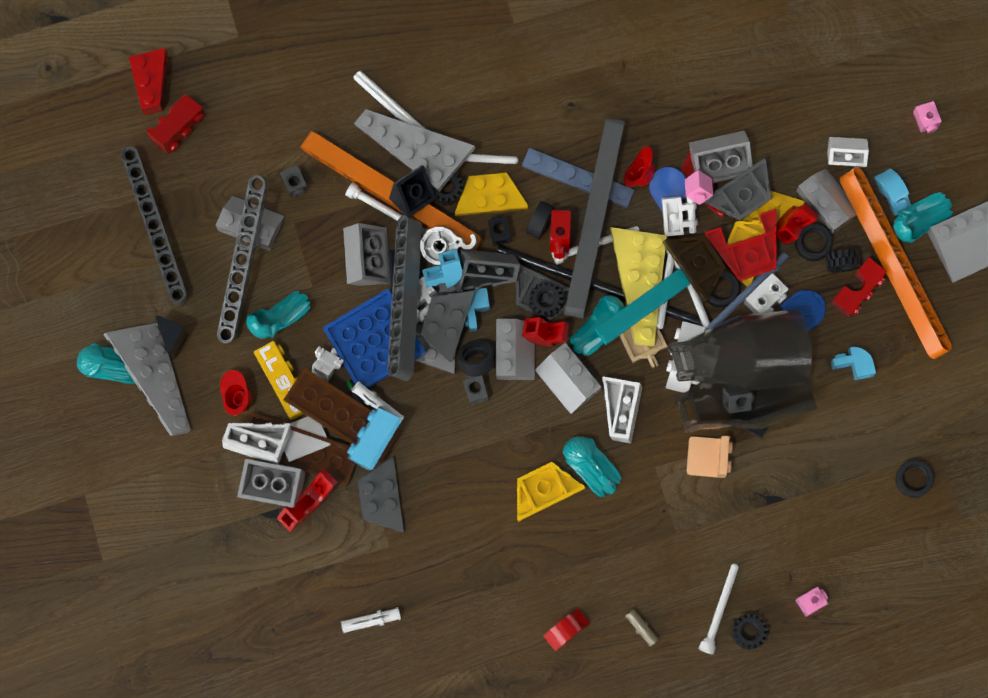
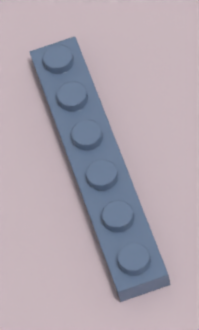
M529 148L522 167L590 194L594 177L593 173ZM612 181L608 201L627 209L634 190Z

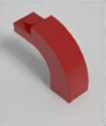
M323 469L310 486L300 495L295 507L286 506L277 519L291 532L323 504L334 491L333 488L338 482Z

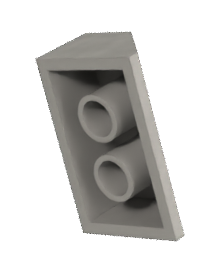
M745 131L689 143L694 173L697 170L712 178V183L736 178L753 166L750 141Z
M827 169L813 174L801 183L796 190L806 205L818 215L819 221L829 230L831 235L857 216L845 191Z
M234 196L229 199L216 223L218 231L237 238L245 200ZM251 203L253 208L257 207V205ZM264 208L256 246L271 251L285 216ZM251 216L247 219V225L252 227L255 224V220ZM246 235L243 241L251 243V238Z
M360 223L343 228L347 284L365 286L391 283L387 228Z
M496 319V380H535V344L522 337L525 322L523 320Z
M566 343L551 353L535 369L536 373L570 414H573L601 391L600 384Z
M245 459L237 497L294 508L303 490L306 471Z

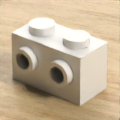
M829 137L827 151L829 165L867 167L869 152L867 139Z
M772 273L745 299L744 304L759 319L763 316L767 317L773 312V306L777 302L781 304L788 297L786 295L788 288Z

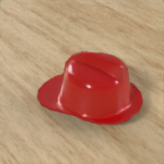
M650 147L643 148L633 163L627 168L623 179L627 187L635 185L643 187L652 180L655 166L652 164L653 152Z
M230 370L226 372L220 382L223 405L228 414L233 416L239 415L242 412L248 411L252 404L253 396L247 388L244 376L239 371Z

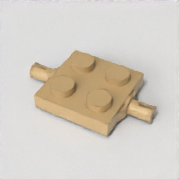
M657 327L653 347L634 344L631 328L619 336L632 363L641 359H648L652 369L655 366H659L654 355L666 349L667 345Z

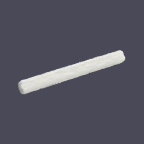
M358 71L355 74L354 79L402 122L425 129L362 71Z

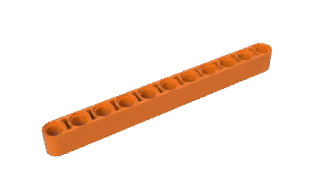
M313 131L309 133L300 146L303 151L403 213L389 199L394 184L393 181ZM429 204L410 216L420 221L422 226L428 230L434 227H445L452 230L458 237L464 239L466 245L472 242L470 235L475 234L478 238V243L471 250L476 251L483 241L476 233Z
M854 167L840 177V183L882 266L887 271L886 273L927 354L932 359H937L952 349L951 342L864 172L859 167Z

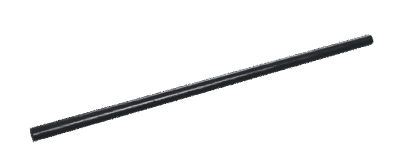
M501 245L497 248L496 253L514 254L520 263L569 281L572 279L573 272ZM591 279V289L626 301L622 289ZM667 306L666 316L682 322L703 326L699 317ZM721 325L713 331L715 334L781 358L784 357L786 352L785 348Z

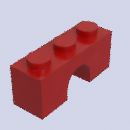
M869 257L855 274L862 282V289L860 291H852L844 286L833 299L831 305L847 318L852 314L856 316L862 308L860 304L863 300L867 302L874 294L872 292L874 287H880L886 280L884 275L887 271Z

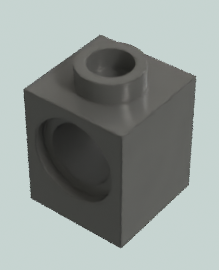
M297 165L280 172L290 197H299L308 190ZM294 179L300 181L297 186H291L290 182Z
M482 375L467 376L463 383L469 405L488 401ZM474 384L481 387L477 393L470 391V387Z
M745 384L723 387V406L729 414L751 410L754 395Z

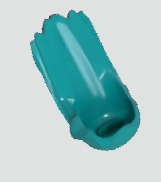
M939 192L918 201L905 210L899 211L898 217H896L893 223L894 233L903 242H915L916 239L928 232L930 227L952 217L953 211L950 210L952 206L950 199L945 198V194Z
M296 291L268 310L260 309L258 312L250 313L246 320L248 329L254 336L260 339L273 338L279 330L290 326L309 311L310 302L307 301V295L299 294V291Z
M611 295L602 297L590 318L571 337L570 345L574 346L573 350L575 353H583V355L589 356L596 352L604 343L595 332V328L625 308L624 304L617 297Z
M93 343L83 348L78 354L77 368L86 377L136 384L124 367L125 364L120 356L114 352V348L102 347L99 344Z
M583 436L569 439L563 447L565 461L597 496L605 497V493L613 494L616 491V484H620L622 479L616 467L596 447L593 439Z

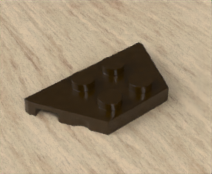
M696 236L694 238L682 237L673 240L665 239L662 243L703 303H705L717 285L726 266L705 236Z

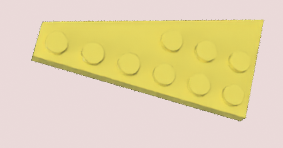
M610 227L622 289L626 299V306H628L662 281L666 248L662 242L667 239V236ZM659 308L631 327L634 344L654 346Z

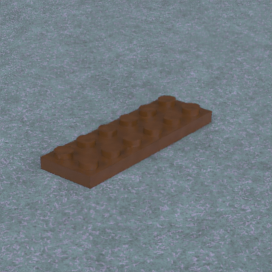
M305 367L283 399V401L350 444H356L359 439L357 436L362 426L366 427L369 422L367 417L371 410ZM399 428L396 429L389 443L387 444L386 448L384 449L383 453L378 459L379 463L382 462L390 447L392 446L397 436L401 432Z
M251 412L248 423L266 425V423L284 425L282 422ZM291 426V430L330 443V446L290 462L285 451H283L279 463L288 467L302 469L314 476H317L320 471L325 469L338 482L337 484L348 487L356 463L348 459L349 454L347 451L350 446Z

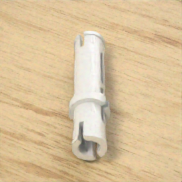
M357 382L354 385L352 392L362 398L366 405L370 404L375 409L380 408L403 420L404 415H401L379 398L375 391H370L361 382Z
M399 608L383 612L379 610L375 614L341 621L343 632L346 633L378 624L383 626L384 623L401 620Z

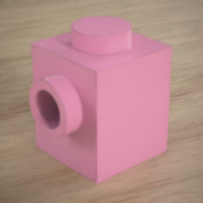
M934 101L917 106L913 111L921 133L936 131L942 122Z
M699 170L686 178V197L699 205L713 196L712 178Z
M816 587L796 599V602L805 617L826 606L828 604L826 601L828 597L823 589L820 590Z

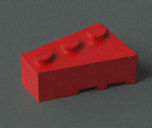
M166 48L129 57L144 116L163 111L168 60Z
M187 94L170 108L171 112L165 118L161 116L158 119L159 124L154 129L150 127L146 130L150 140L168 155L171 151L177 150L180 145L179 142L183 138H187L192 132L191 128L195 124H199L204 118L205 112L203 107Z

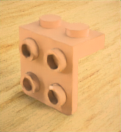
M721 436L720 439L690 437L687 474L725 478L727 473L731 471V461H728V453L732 454L733 442H729L730 436Z

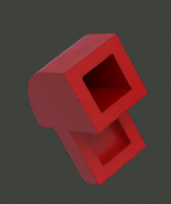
M806 204L798 208L795 205L792 206L778 220L776 224V237L785 245L797 240L802 229L817 221L818 215Z
M541 317L528 318L524 322L522 337L536 345L555 347V343L566 342L569 324L566 322L548 323Z
M577 609L557 623L543 637L557 651L585 629L590 622Z

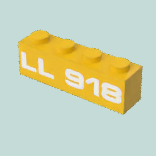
M272 341L255 350L254 354L290 420L293 421L304 415L283 401L296 378L294 379L291 373L294 369L289 360L285 362L282 357L285 353L281 345L278 344L276 346L275 342Z

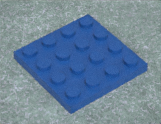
M389 289L384 290L323 327L340 359L343 360V364L354 383L361 382L366 388H370L390 376L387 368L392 293ZM417 336L415 339L414 361L427 354Z

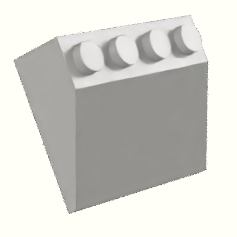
M988 201L936 224L928 230L927 234L952 283L988 267Z

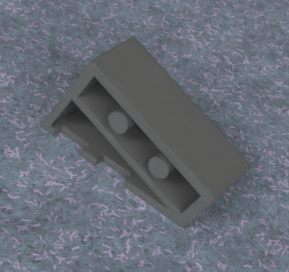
M460 249L459 260L462 276L458 283L454 285L457 293H460L463 290L473 288L477 290L488 285L497 286L516 282L520 263L514 254Z

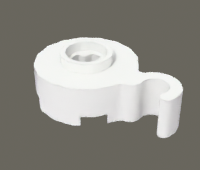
M434 227L424 234L420 242V250L423 257L430 263L441 265L438 253L457 249L459 253L460 248L466 250L474 249L477 246L478 238L475 234H471L472 242L466 245L464 239L458 237L452 230L445 227ZM438 241L445 245L442 251L436 249Z

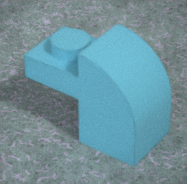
M890 168L874 177L879 192L887 198L891 211L895 216L898 215L899 211L911 206L908 198L909 191L895 171Z
M457 249L438 253L441 265L422 270L427 287L446 283V287L450 288L458 283L462 276V268Z
M487 288L472 290L474 294L465 319V327H469L470 332L477 331L475 313L490 310Z
M850 347L848 350L849 356L846 353L839 354L831 361L832 370L851 366L855 380L874 377L876 374L872 357L867 351L858 347Z

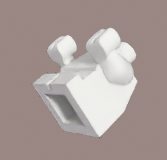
M318 346L315 351L318 359L312 365L311 372L328 382L335 369L341 368L343 360H339L340 358L337 357L338 354L335 348L328 352L324 348L320 349L321 347Z

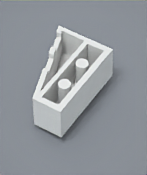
M682 322L681 328H677L674 339L678 341L677 344H673L670 354L674 356L673 361L669 360L666 370L670 372L666 385L667 389L688 394L705 327Z
M602 376L609 435L614 441L631 443L642 386L637 382Z
M228 423L222 439L223 448L279 465L291 432L290 423H284V425H272V423H266V425Z

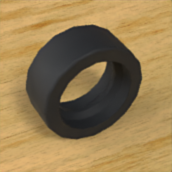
M540 201L531 217L526 233L541 239L550 223L551 211L555 210V207Z
M810 224L804 227L799 238L795 240V248L798 254L808 261L823 259L825 254L829 253L832 246V236L829 230L820 224ZM809 232L820 233L825 240L824 248L818 253H810L804 249L802 240Z
M724 270L720 278H724L731 283L732 292L729 297L723 300L716 299L710 294L707 302L714 307H727L739 293L737 278L727 270Z
M484 341L468 342L460 348L457 355L461 371L469 376L484 375L495 366L496 360L493 348ZM477 354L486 355V358L479 362L467 361L468 358Z
M911 460L904 463L898 469L895 476L896 485L903 495L910 498H918L925 495L932 488L934 474L925 462ZM910 468H918L926 476L925 485L919 490H911L904 484V473Z

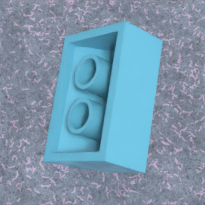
M380 408L370 412L367 420H369L367 426H362L357 434L359 437L356 444L352 443L347 451L349 454L348 459L366 470H373L402 419Z

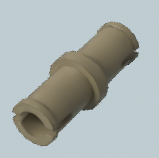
M635 609L625 616L636 629L635 632L642 636L649 647L659 640L649 628V623L647 621L644 622Z

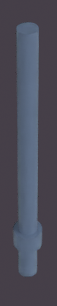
M782 252L776 258V270L759 275L706 329L712 333L765 279L780 269L779 266L788 258V255Z

